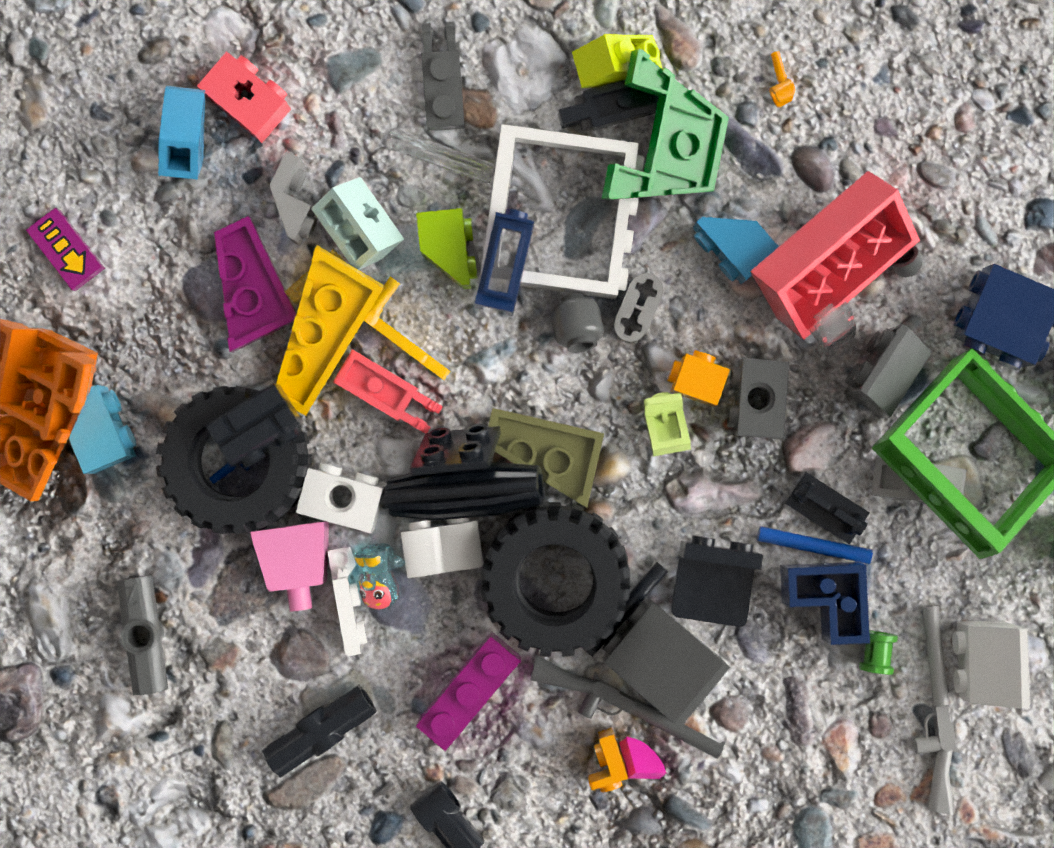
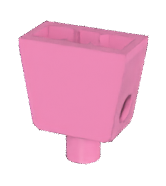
M320 521L250 532L268 591L287 590L290 612L313 608L310 586L322 585L327 582L329 522Z

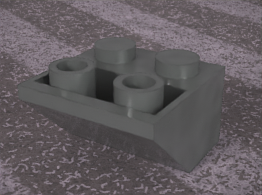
M904 324L890 329L886 328L882 333L877 331L865 348L869 355L862 365L857 363L845 379V383L849 386L844 395L880 418L892 416L932 353L913 331Z

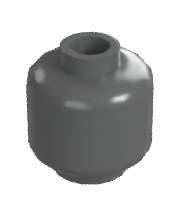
M580 293L568 294L561 298V303L556 305L551 312L555 340L560 346L567 348L572 353L588 351L597 346V341L601 339L604 333L600 309L595 300L583 298V295Z

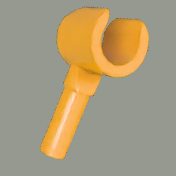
M776 51L771 53V58L778 84L770 87L769 92L775 106L779 108L793 100L795 86L789 78L787 79L780 52Z

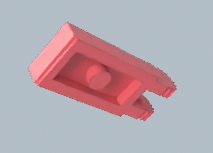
M353 349L333 383L397 421L401 419L425 434L431 428L427 422L405 412L412 399L421 403L424 408L432 413L436 412L439 414L443 408L440 404L419 393L417 387Z

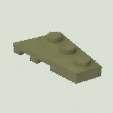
M492 408L488 427L500 426L501 431L495 452L514 464L538 465L541 468L545 483L587 508L604 433Z

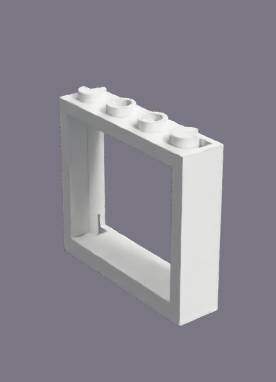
M502 124L481 274L495 213L505 214V209H507L516 142L624 157L623 166L642 171L644 156L637 155L639 143ZM638 198L618 200L607 282L524 271L520 286L616 299L618 290H626L628 268H622L624 253H631L634 231L627 230L629 215L636 216ZM502 229L490 282L509 285L513 269L499 267L504 231Z

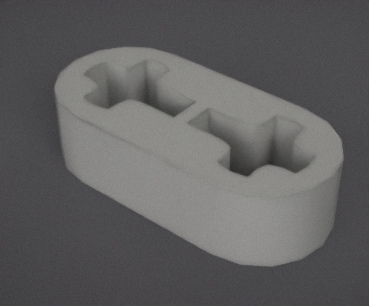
M650 273L639 274L634 277L626 291L613 324L614 333L622 342L635 343L644 337L663 294L662 283L655 275ZM648 281L652 283L651 290L656 294L655 297L648 296L643 307L636 304L640 292L635 289L636 284L643 286ZM633 310L640 312L636 324L641 327L640 332L633 331L628 336L624 334L625 327L620 324L621 319L628 320Z

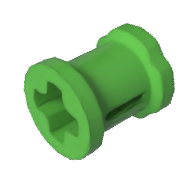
M869 630L870 643L865 645L864 660L859 662V669L871 673L892 675L894 672V668L890 666L893 643L898 640V635Z

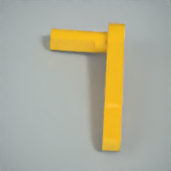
M390 276L384 283L383 290L364 321L444 380L450 373V370L379 318L383 312L382 308L401 285Z

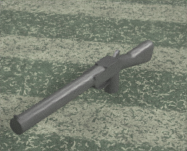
M536 654L530 680L587 693L578 710L583 716L591 719L596 709L611 716L617 715L623 710L716 759L721 755L726 743L725 741L719 743L685 724L679 729L660 711L600 680L597 672L594 671L593 679L570 674ZM602 699L618 707L619 710L610 713L598 707Z

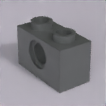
M742 358L738 360L737 367L732 366L730 389L736 390L735 405L729 404L727 413V427L733 428L732 436L784 439L789 362ZM753 388L760 389L766 397L765 405L760 410L752 408L748 403V394Z

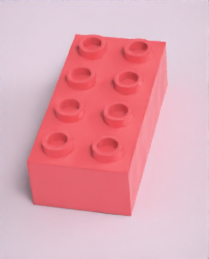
M867 171L750 272L777 319L805 340L916 245L920 239L898 189L870 171Z

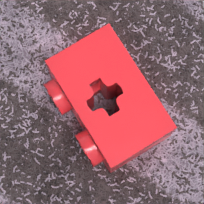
M226 51L197 87L200 90H205L207 98L258 141L263 143L291 110L284 100L288 94L271 79L266 84L255 75L259 70L244 56L240 55L236 59ZM243 90L253 93L254 96L251 100L245 97L242 98L240 94Z

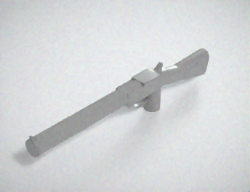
M942 605L922 606L933 696V713L929 714L924 720L925 737L914 738L913 745L916 754L936 752L928 810L955 815L949 772L952 752L960 753V750L955 746L954 727L951 723L938 611ZM933 716L935 736L928 737L927 723Z

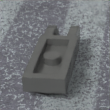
M454 21L446 22L444 27L448 51L433 52L434 32L431 23L422 24L424 53H421L427 131L465 129L460 53L456 48Z

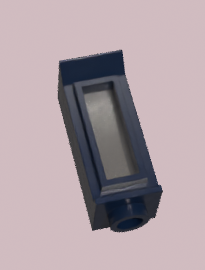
M508 208L505 209V214L495 213L479 287L474 301L475 308L482 310L483 307L503 311L505 315L513 317L534 229V220L527 219V213Z

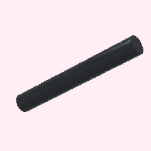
M656 562L630 591L629 600L626 601L625 612L620 622L616 621L613 625V632L606 639L600 637L596 640V646L586 651L590 656L593 657L623 624L634 608L646 598L668 573L662 565Z

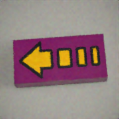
M55 207L26 229L27 233L71 290L77 291L106 269L59 208Z

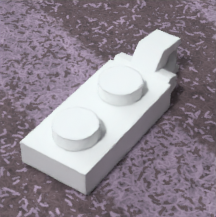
M344 547L327 552L344 651L348 657L361 654V644H367L364 621L356 622L354 607L361 606L357 583L350 584L348 577L356 566L351 547Z

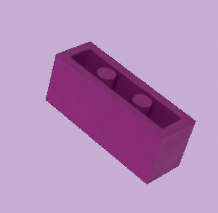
M491 632L420 716L415 727L446 752L521 662V655L495 633Z

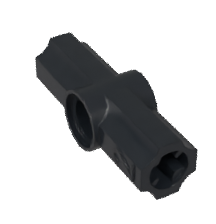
M358 684L326 707L324 705L318 707L295 724V728L283 734L262 750L268 766L281 778L313 755L316 757L320 756L344 738V734L356 728L377 712L372 699Z

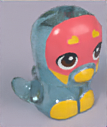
M389 544L369 545L354 554L356 564L362 569V573L359 576L362 600L368 607L377 610L389 608L399 597V585L392 568L402 567L405 564V560L399 556H394V548Z

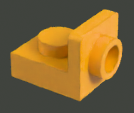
M613 727L598 732L600 743L595 744L594 749L600 767L608 765V769L588 775L591 790L599 788L600 792H609L621 787V781L628 779Z

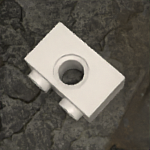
M320 463L318 469H307L296 513L368 533L374 532L381 508L380 499L384 489L382 486L377 485L379 478L357 473L355 479L341 476L342 468ZM340 485L348 487L352 493L351 503L347 507H340L333 500L334 490Z

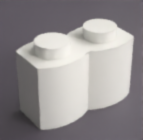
M469 518L446 520V525L433 527L431 526V520L408 523L409 530L401 532L407 578L482 567L484 563L477 520L469 521Z

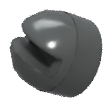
M915 245L891 265L893 271L898 276L913 277L922 267V258Z

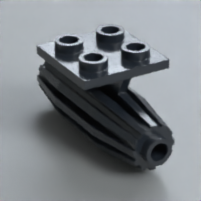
M476 424L467 429L451 431L448 428H437L424 435L411 464V473L387 480V485L382 487L384 489L380 502L384 510L388 509V513L392 517L450 520L498 516L541 505L544 502L543 474L538 465L491 462L501 434L500 426L488 427L484 424Z

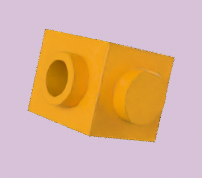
M694 350L693 355L685 354L682 356L681 362L674 360L667 378L668 382L673 383L670 392L681 393L683 397L711 407L717 406L730 369L714 364L716 357Z

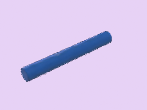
M762 526L759 527L757 541L865 564H870L872 560V549Z

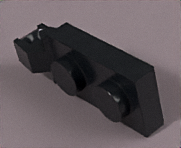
M625 80L583 91L582 95L574 97L575 105L559 109L557 115L561 129L581 124L583 131L591 129L594 131L656 114L659 97L626 86Z

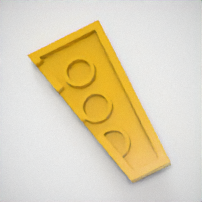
M318 245L313 254L310 270L276 382L283 388L296 411L305 416L384 288L383 284Z

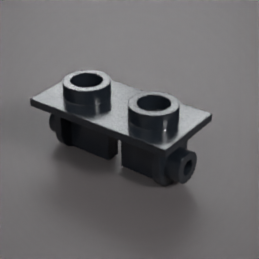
M807 472L803 474L785 503L849 545L856 534L860 536L868 525L865 520L870 512Z

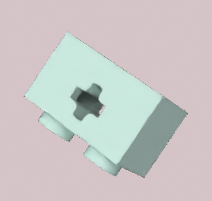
M361 177L333 187L311 208L350 265L358 270L383 259L404 240Z

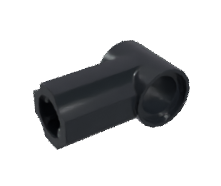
M439 781L410 805L413 815L421 826L429 833L434 832L446 848H480L484 844L485 839L460 810L461 805L442 781Z

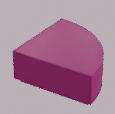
M626 737L619 742L628 779H660L667 774L662 761L648 745L631 737Z

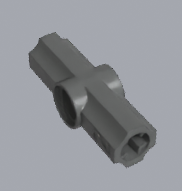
M149 575L118 580L117 587L123 622L120 640L122 646L127 650L133 695H147L165 691L168 689L162 647L164 628L158 619L153 577ZM138 625H142L149 630L150 640L148 644H142L137 640L135 630Z

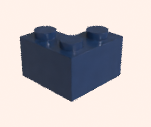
M859 562L780 565L782 603L788 607L820 606L821 636L823 641L830 645L870 643L867 571L865 564Z

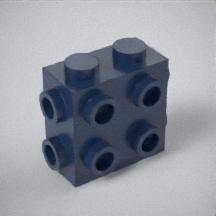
M995 263L983 268L982 271L978 270L969 284L968 291L972 292L967 306L963 305L959 309L953 325L958 328L953 338L964 342L962 347L966 350L973 348L979 355H985V352L999 357L997 361L999 364L1013 370H1020L1021 367L1034 366L1037 362H1041L1050 345L1047 337L1051 328L1054 327V289Z

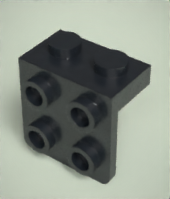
M692 535V542L681 541L671 604L672 614L677 618L736 627L744 626L748 618L755 569L761 570L763 554L754 552L753 544L731 541L730 548L715 546L716 539Z

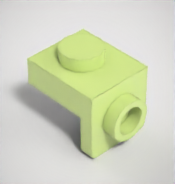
M662 392L645 399L644 417L653 457L691 450V441L683 411L682 394Z

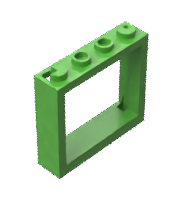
M973 348L955 357L871 447L979 559L1001 553L1054 490V431L1044 422L1041 414L1032 409L1017 394L1016 389L1010 383L1004 381L990 367L987 359L984 360ZM956 377L1044 465V468L994 526L904 435Z

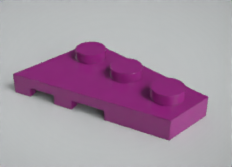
M249 216L214 232L219 275L222 280L224 295V315L227 319L229 335L227 339L229 352L231 353L293 324L297 314L264 243Z

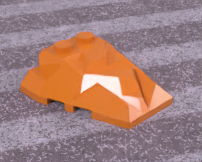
M0 319V484L29 501H39L91 390L98 352L52 330L29 328L21 323Z

